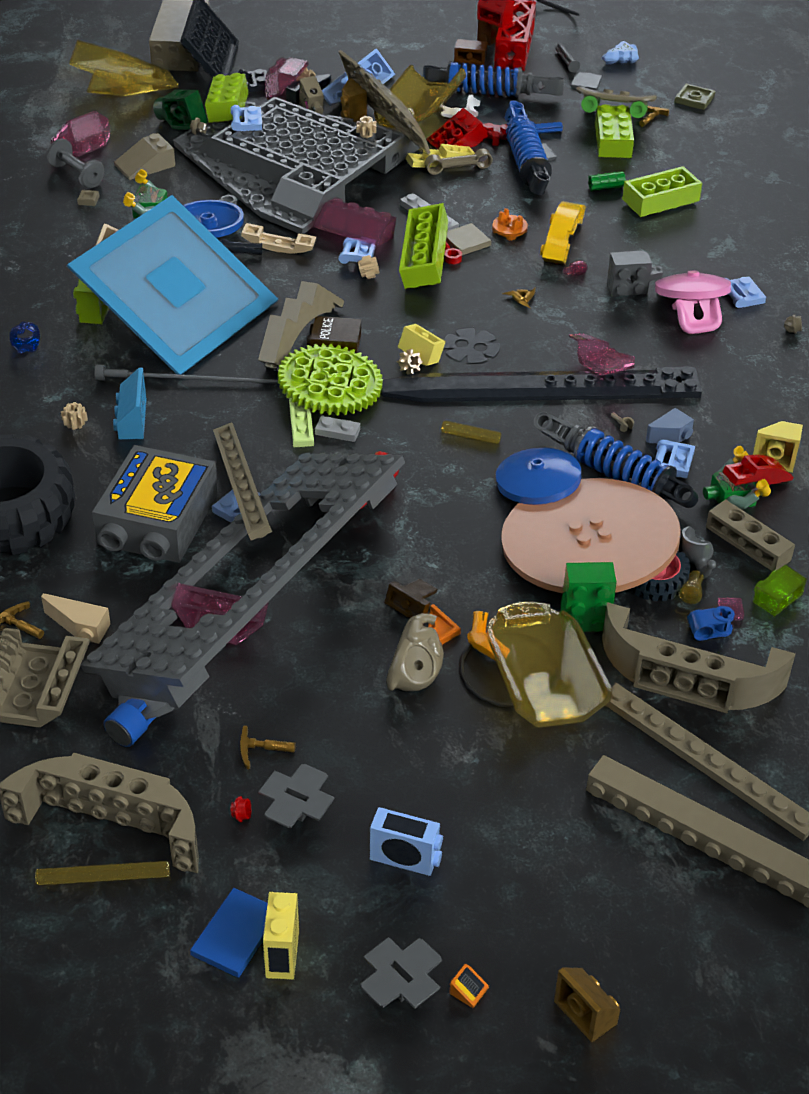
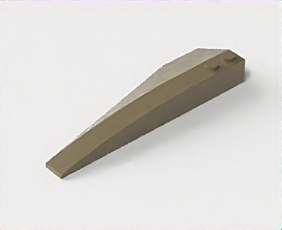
M342 50L338 51L348 79L353 78L367 92V104L425 153H431L420 126L401 100L384 86L379 79L377 80L372 73L370 74Z

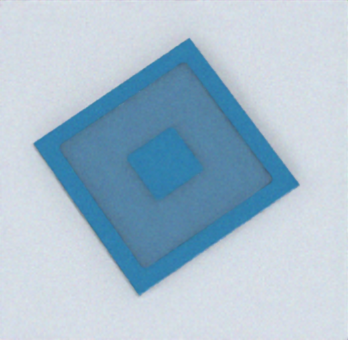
M173 195L67 265L177 375L185 373L279 300Z

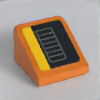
M465 963L450 983V994L471 1008H474L489 988V985Z

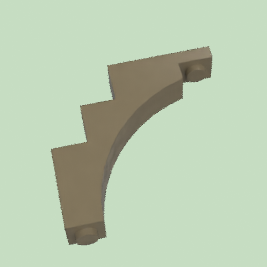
M301 281L297 299L286 298L282 315H270L258 360L265 364L264 367L276 370V367L281 365L284 357H288L295 340L303 328L316 316L331 312L335 307L343 308L344 300L317 283Z

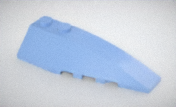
M377 48L358 62L370 74L372 73L377 80L379 79L382 84L395 75ZM346 72L322 90L324 98L329 105L341 102L342 88L348 81Z

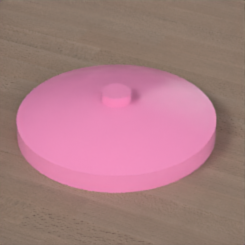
M688 271V273L675 274L657 280L655 282V292L662 296L678 299L716 298L731 292V281L716 275L699 273V271Z

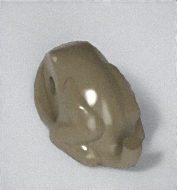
M421 613L408 620L387 674L386 683L390 691H393L395 688L403 691H419L431 685L438 676L444 657L442 644L437 631L423 625L424 623L434 625L437 616Z

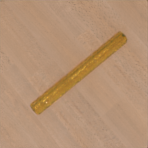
M168 861L45 868L36 870L35 880L37 885L160 878L170 875V864Z

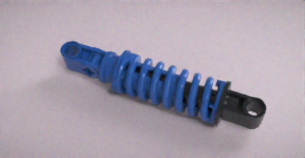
M510 101L505 114L508 126L506 138L516 160L520 178L524 184L530 187L531 192L543 195L552 174L551 164L544 152L537 133V127L527 117L524 106L520 102Z

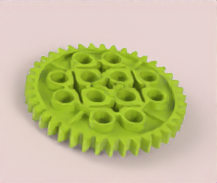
M314 344V348L307 345V349L300 347V351L295 349L294 353H289L288 357H284L278 370L279 388L282 389L283 394H287L286 398H292V403L298 402V406L305 405V410L312 408V412L319 410L320 414H323L324 411H327L328 415L335 412L337 416L340 412L344 415H347V411L354 414L355 409L361 412L362 408L367 409L368 405L372 406L373 401L376 402L377 397H380L383 379L380 369H377V364H373V360H368V356L361 357V352L355 354L354 349L348 351V347L341 349L340 345L334 348L332 344L329 347H326L325 344H322L321 347Z

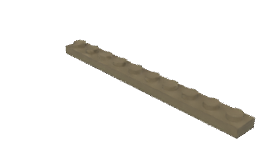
M231 422L214 429L213 432L250 540L266 536L272 530L236 430Z
M618 683L601 696L602 704L803 841L809 836V812Z

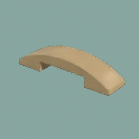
M248 223L245 224L241 234L243 238L251 243H262V248L281 253L310 251L313 249L316 241L315 236L298 234L297 239L263 233V226Z

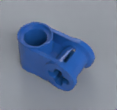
M719 606L717 608L695 610L688 615L687 621L694 638L703 641L710 638L729 636L733 630L731 621H733L735 614L730 607Z

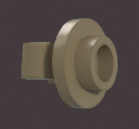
M200 118L192 120L190 125L192 134L196 135L197 132L206 134L208 129L206 124L200 122Z

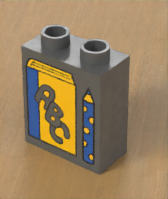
M134 445L92 511L97 545H101L110 551L123 550L142 554L151 560L158 561L164 559L180 563L218 495L215 461Z

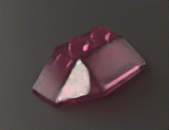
M282 57L276 60V64L271 66L269 72L265 75L267 100L280 96L286 87L291 85L309 65L308 61L293 57L286 59Z
M92 111L69 120L60 128L56 136L52 137L51 144L58 139L68 140L73 147L72 155L75 157L107 145L110 136L109 119L97 111Z
M177 583L172 607L185 627L193 628L200 618L206 614L225 615L242 596ZM269 602L228 642L229 644H239L264 625Z

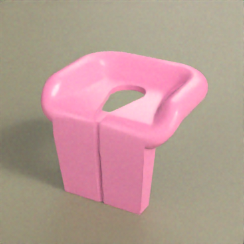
M717 297L708 299H677L672 304L673 310H677L679 325L687 334L714 331L721 325L722 314ZM699 305L703 312L701 320L695 319L693 315L694 307Z

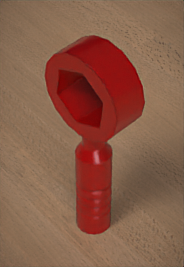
M446 242L444 261L448 264L460 263L462 261V251L450 248Z

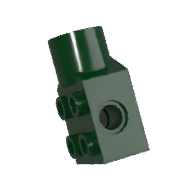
M174 90L164 97H158L154 102L153 111L155 116L159 120H167L172 129L190 130L191 122L196 118H200L202 123L208 122L198 90Z

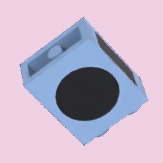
M378 807L370 827V860L431 876L434 866H439L442 857V851H439L443 841V835L439 834L440 823Z

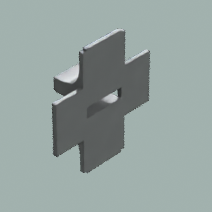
M301 764L292 777L274 771L258 792L274 800L264 816L287 828H292L297 820L303 822L306 815L319 821L335 799V797L320 791V788L328 778L327 773L307 764Z
M388 937L363 956L376 972L360 985L380 1007L384 1008L397 998L401 1002L406 1000L415 1009L440 989V986L427 974L442 962L441 956L423 939L418 938L406 949L402 950ZM394 962H395V969L391 966V964H393Z

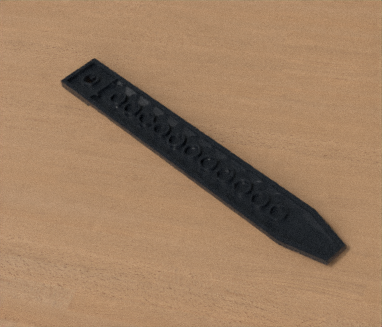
M689 366L656 367V370L418 373L383 379L382 396L419 402L701 398L702 395L696 368Z

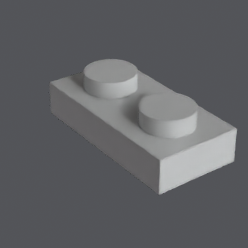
M321 416L315 428V435L355 442L360 431V423Z

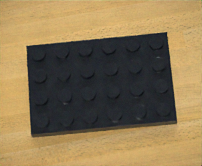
M193 0L180 40L181 44L185 49H188L193 59L198 61L202 65L203 70L209 73L212 78L219 74L228 76L232 70L239 40L205 0Z

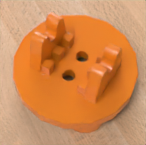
M506 208L504 212L500 211L499 217L493 221L492 226L494 233L506 237L507 240H515L516 237L525 234L528 230L526 220L520 215H509V210Z

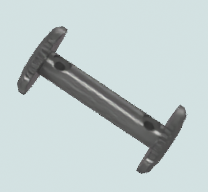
M58 139L50 145L47 152L49 164L54 167H62L65 164L70 165L80 172V184L85 188L92 189L101 183L105 174L103 163L96 159L90 160L87 163L82 162L72 155L73 147L66 139Z

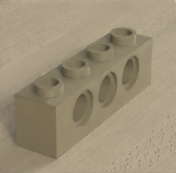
M724 500L709 511L706 528L772 572H777L791 561L795 544L734 504Z

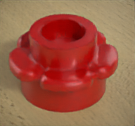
M239 796L235 799V802L231 803V815L238 822L250 819L252 811L251 802L248 798Z

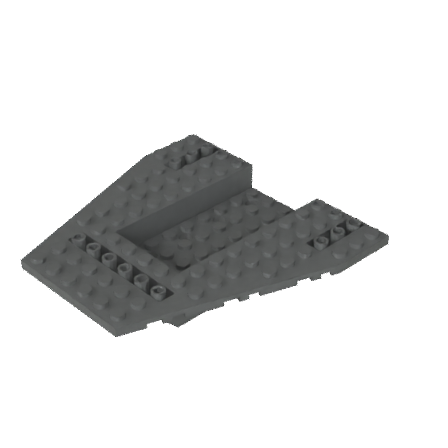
M273 97L264 104L256 106L261 107L262 130L234 131L231 127L232 121L205 123L206 127H208L206 134L197 132L195 135L192 134V130H188L173 140L174 146L259 217L298 234L306 233L344 205L345 185L362 172L372 168L386 174L405 160L407 153H414L420 149L406 135L390 126L377 123L376 133H373V136L370 138H363L360 136V133H356V122L353 119L332 115L325 116L277 97ZM246 101L244 108L256 106V103ZM242 116L240 121L245 122V117Z

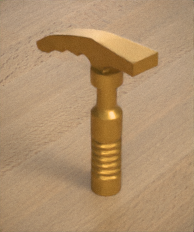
M648 106L647 111L652 113L642 119L639 125L644 127L659 114L669 116V109Z
M29 601L17 604L0 613V624L3 622L10 625L14 624L18 629L38 639L43 637V630L23 620H17L13 616L17 612L30 608Z
M243 726L240 746L243 763L247 769H250V761L247 755L249 747L255 748L256 746L264 747L266 750L295 752L294 742L249 739L247 737L248 726Z

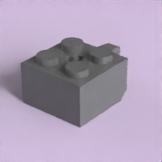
M627 251L610 253L607 286L611 296L648 294L649 282L662 279L663 270L661 266H653L647 252Z

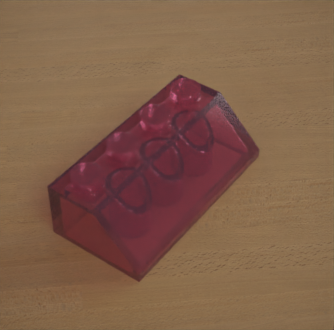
M333 198L324 204L314 227L380 246L394 238L397 217L390 216L391 214L388 212L374 211L375 209L370 207L362 208L356 203H345L342 199Z

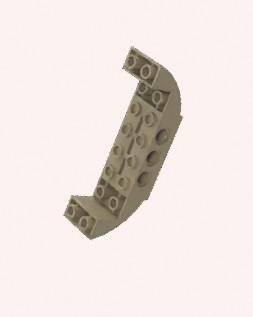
M607 602L602 633L603 647L613 666L624 677L634 683L633 687L728 713V710H743L765 704L779 696L787 687L796 653L771 647L766 667L628 630L630 608Z
M73 752L72 756L50 758L25 766L0 783V801L4 817L12 823L29 825L41 803L46 802L51 806L57 805L76 813L82 812L92 815L97 819L114 821L122 826L139 828L147 833L153 832L169 838L173 867L181 871L198 873L199 855L193 813L180 792L170 785L169 778Z

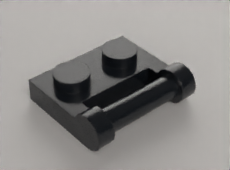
M239 70L238 73L245 74L248 92L270 91L266 70ZM248 79H252L253 84H250Z

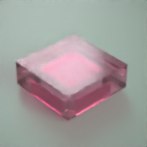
M718 598V607L727 606L734 611L735 616L733 620L744 619L741 598Z

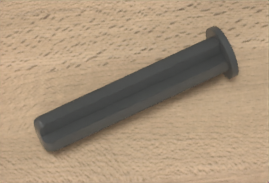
M558 43L555 49L568 65L569 71H578L580 63L573 58L563 44Z

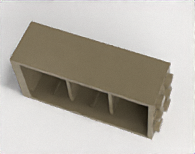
M193 0L162 1L149 39L153 70L199 71L200 63L193 59L192 54L182 46L180 41Z

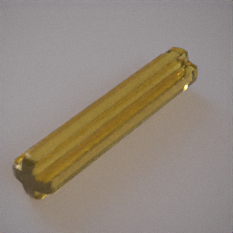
M446 420L443 421L441 426L443 433L499 444L501 440V432Z

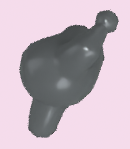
M692 527L684 528L680 537V552L686 554L685 558L688 557L689 563L695 566L700 577L707 578L711 575L712 569L716 567V562L710 560L714 554L711 542L697 538Z

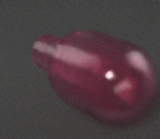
M583 260L574 261L569 264V267L564 268L563 272L565 275H583L587 272L588 265Z

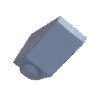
M674 408L648 425L646 442L658 443L660 440H668L680 443L692 435L694 419Z

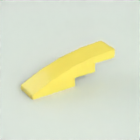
M441 144L439 150L430 149L431 153L429 154L424 151L422 154L407 153L406 160L411 167L426 168L425 160L433 154L440 156L442 159L474 155L475 153L467 146ZM439 161L432 162L429 167H436Z

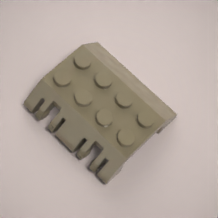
M3 629L0 634V722L42 727L61 715L90 643L89 638L66 636L60 648L22 643L20 630Z

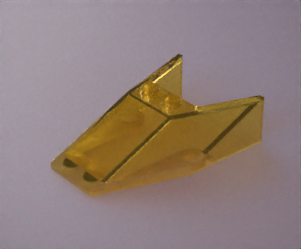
M77 40L69 61L70 65L92 73L87 93L132 96L178 87V83L166 69L120 51Z

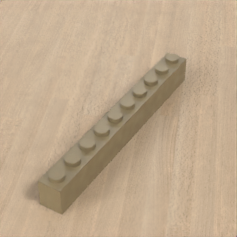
M605 755L601 757L589 773L586 791L595 797L613 804L618 809H623L636 816L639 820L646 821L659 828L662 832L669 833L682 840L685 844L705 852L710 857L730 865L733 869L753 877L756 881L778 890L781 894L789 896L809 908V859Z

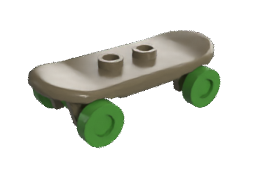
M580 86L576 88L578 93H583L584 99L581 106L588 113L594 112L597 109L601 99L632 103L630 106L631 115L635 118H641L648 109V101H655L657 99L656 95H630L628 91L613 93L614 90L604 89V92Z

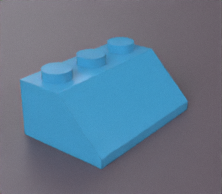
M138 368L120 384V392L116 393V404L118 406H115V418L117 419H113L114 431H118L119 439H144L147 398L143 368Z

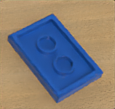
M233 888L191 948V956L239 978L263 942L268 903Z

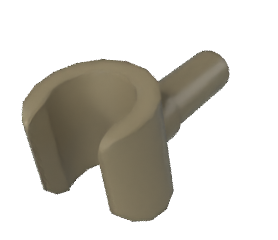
M614 412L611 414V417L621 425L620 430L622 432L627 431L628 427L630 429L633 428L634 420L632 418H621Z

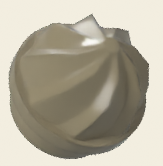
M793 315L788 317L784 323L785 329L794 334L802 331L801 316Z

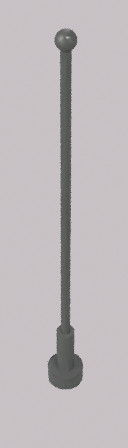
M96 364L95 380L104 381L105 377L128 378L134 373L129 372V370L106 369L105 365ZM144 373V377L278 384V380Z

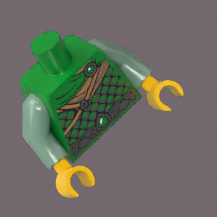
M140 169L136 174L135 181L144 185H140L135 196L127 192L123 200L125 206H132L133 218H138L167 199V191L157 188L150 180L147 181V172L143 169Z
M737 446L734 449L735 457L733 459L730 458L725 465L741 462L743 457L748 455L747 451H744L742 446ZM725 465L712 475L711 485L703 488V496L706 500L715 498L719 504L727 500L740 509L756 506L760 495L766 497L771 493L769 484L765 479L758 481L756 485L754 482L735 486L722 472Z

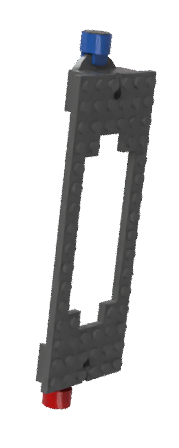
M381 451L369 455H359L357 453L351 455L342 453H304L300 455L298 460L293 465L287 467L286 471L276 478L271 486L260 493L259 497L264 511L267 515L273 509L289 510L301 498H304L307 506L311 507L319 498H322L323 500L318 505L322 512L328 513L319 519L316 525L306 532L295 545L290 547L289 551L276 561L275 565L267 573L263 574L261 579L248 589L246 594L238 602L234 603L225 615L206 614L200 618L193 628L170 626L178 617L174 610L168 609L248 534L241 514L235 516L234 520L227 527H224L219 535L210 540L201 552L195 554L186 566L181 567L172 579L166 581L157 593L150 596L149 601L135 610L134 615L118 627L119 629L107 637L103 644L97 650L91 652L80 665L84 673L100 675L112 698H118L119 706L104 720V727L109 736L118 744L130 747L148 729V725L156 717L162 716L174 708H179L210 677L205 669V665L359 509L368 504L370 509H374L396 487L395 477L398 475L399 469L405 464L403 456L387 454Z

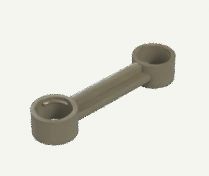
M483 148L477 150L474 155L441 159L440 156L433 154L426 158L425 166L430 174L436 175L443 168L477 164L479 168L485 169L492 164L493 158L490 152ZM488 155L485 161L478 162L481 156ZM439 161L436 167H429L432 162Z

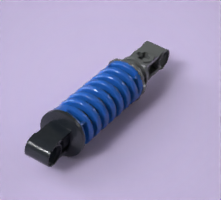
M449 61L447 68L432 65L423 66L422 83L446 85V92L454 90L455 86L456 92H461L463 88L465 93H469L472 89V92L476 94L480 89L481 94H486L488 90L490 95H494L497 91V94L502 96L505 91L507 97L514 96L516 98H519L520 93H526L527 95L531 93L553 96L563 95L564 78L535 76L532 72L528 74L523 73L522 67L511 69V72L509 67H505L504 72H502L500 66H497L496 71H493L491 65L488 66L487 70H484V65H480L479 71L476 72L475 64H471L470 71H467L466 63H463L462 70H458L460 65ZM540 81L543 85L542 88H539V85H537Z
M540 412L535 416V427L544 435L563 445L566 451L573 452L578 462L585 463L588 467L595 468L597 472L604 473L607 477L614 478V480L625 481L644 487L661 498L665 499L666 497L685 508H692L697 504L698 494L690 485L676 479V467L667 464L662 466L661 461L657 459L652 461L650 455L642 457L640 450L633 451L630 445L623 447L622 441L617 440L614 442V438L610 435L604 438V432L598 430L595 426H590L587 429L580 424L573 426L569 422L547 412ZM549 420L548 425L545 426V427H542V426H543V423H544L545 421ZM686 492H691L687 500H682V496Z

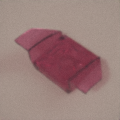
M587 334L569 335L570 338L578 341L577 355L579 363L600 375H607L635 367V356L620 353L615 348H610L609 342Z

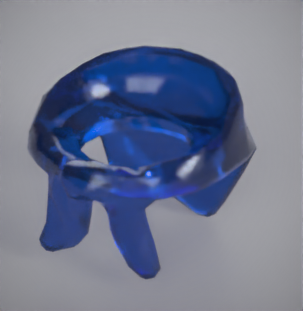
M22 322L10 330L11 345L20 354L25 351L35 352L37 350L40 331L36 324ZM25 328L33 333V335L26 338H18L17 336L18 334H24Z

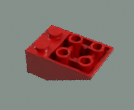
M479 0L477 19L503 28L513 21L514 0Z
M462 108L432 133L426 141L437 150H439L441 144L471 148L477 146L488 134L482 122L465 108Z

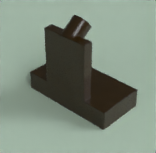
M418 579L405 586L394 581L389 583L384 603L411 618L421 613H428L430 602L425 598L437 593L438 589L422 579Z

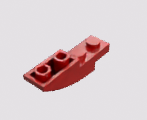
M746 455L740 463L725 465L722 471L735 486L758 482L762 479H765L771 485L791 481L794 478L776 459L766 455Z

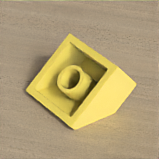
M780 421L758 430L753 455L772 457L788 472L793 473L803 425Z

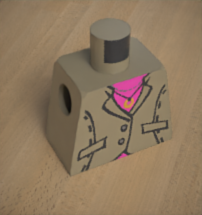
M316 76L301 78L299 105L323 114L324 95Z

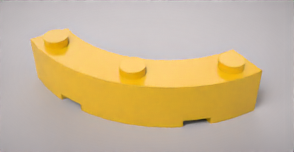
M562 201L557 207L556 212L551 214V225L545 245L542 244L540 255H542L544 261L562 265L566 264L570 248L568 239L570 235H574L577 224H582L585 205Z

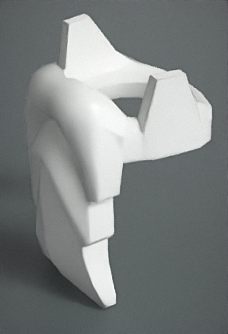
M469 95L465 109L476 117L478 112L473 107L480 106V101L474 98L473 95ZM443 106L441 115L452 118L462 108Z

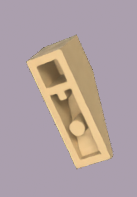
M43 593L41 597L44 613L75 637L89 638L90 642L98 644L101 642L110 626L108 608Z

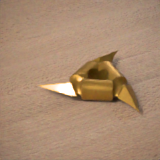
M535 288L530 291L517 290L502 294L511 295L519 304L530 308L528 302L534 296Z

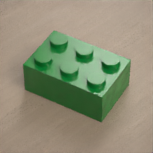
M613 562L566 563L560 611L563 632L603 631L607 602L614 604L617 581Z

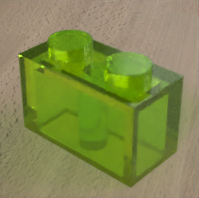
M783 565L778 570L772 571L764 581L761 580L756 584L753 602L773 616H776L803 595L807 578L787 565Z

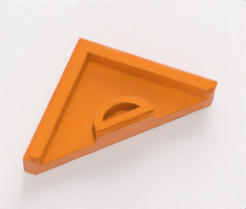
M432 604L430 614L437 616L435 624L431 625L428 623V627L437 631L439 640L443 645L460 635L461 628Z

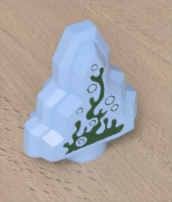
M624 41L602 56V60L606 64L617 62L635 63L639 59L637 47L634 44L629 45Z

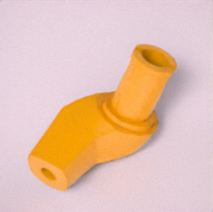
M474 611L472 631L467 634L468 642L487 657L501 663L509 650L486 633L488 613L484 612V615H482L483 611Z

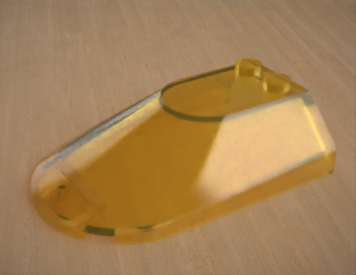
M409 65L389 90L401 100L418 123L442 109L466 78V73L464 69H460L449 83L428 82L415 71L413 65ZM374 110V117L379 125L395 128Z
M518 602L502 607L498 610L497 615L489 620L487 630L488 641L515 710L537 728L584 722L611 701L612 687L582 628L569 613L564 610L558 612L550 609V605L546 603Z

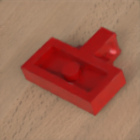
M483 124L488 134L486 138L493 139L492 145L499 146V139L507 140V124Z

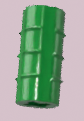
M623 171L590 175L588 177V185L591 191L624 187V181H626Z

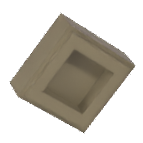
M82 190L77 199L78 205L96 206L99 199V191Z

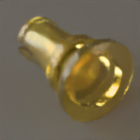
M692 571L688 582L680 589V598L684 602L696 604L702 599L701 584L704 576L703 574L700 575L701 572Z

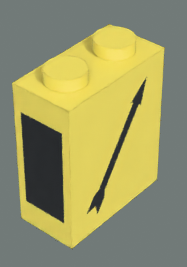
M269 892L263 937L266 978L294 979L299 937L297 893Z

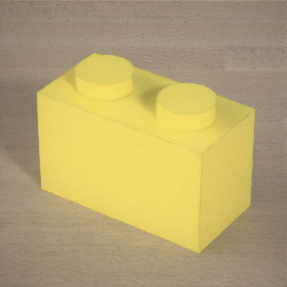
M412 324L404 327L398 348L404 352L413 349V353H420L419 356L423 361L421 364L429 366L439 362L445 341L421 326Z

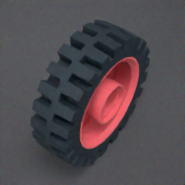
M678 548L674 559L661 573L649 581L628 590L630 592L635 591V595L638 597L643 594V599L646 600L652 597L653 601H658V597H661L662 601H666L668 597L673 599L676 595L679 596L686 589L689 579L690 564L688 557L685 558L686 554L680 552Z

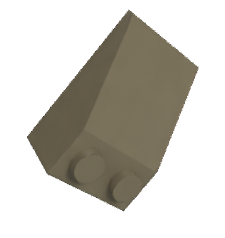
M159 133L150 134L142 138L114 161V165L129 180L135 179L140 169L145 170L148 175L174 167V148Z

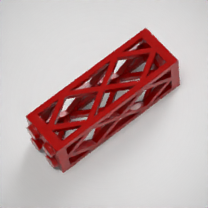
M514 0L513 21L498 29L494 68L500 66L501 69L509 67L510 70H513L514 68L522 67V71H525L535 28L537 0ZM521 11L524 14L521 16H517L516 13ZM513 51L515 55L509 56L507 53Z

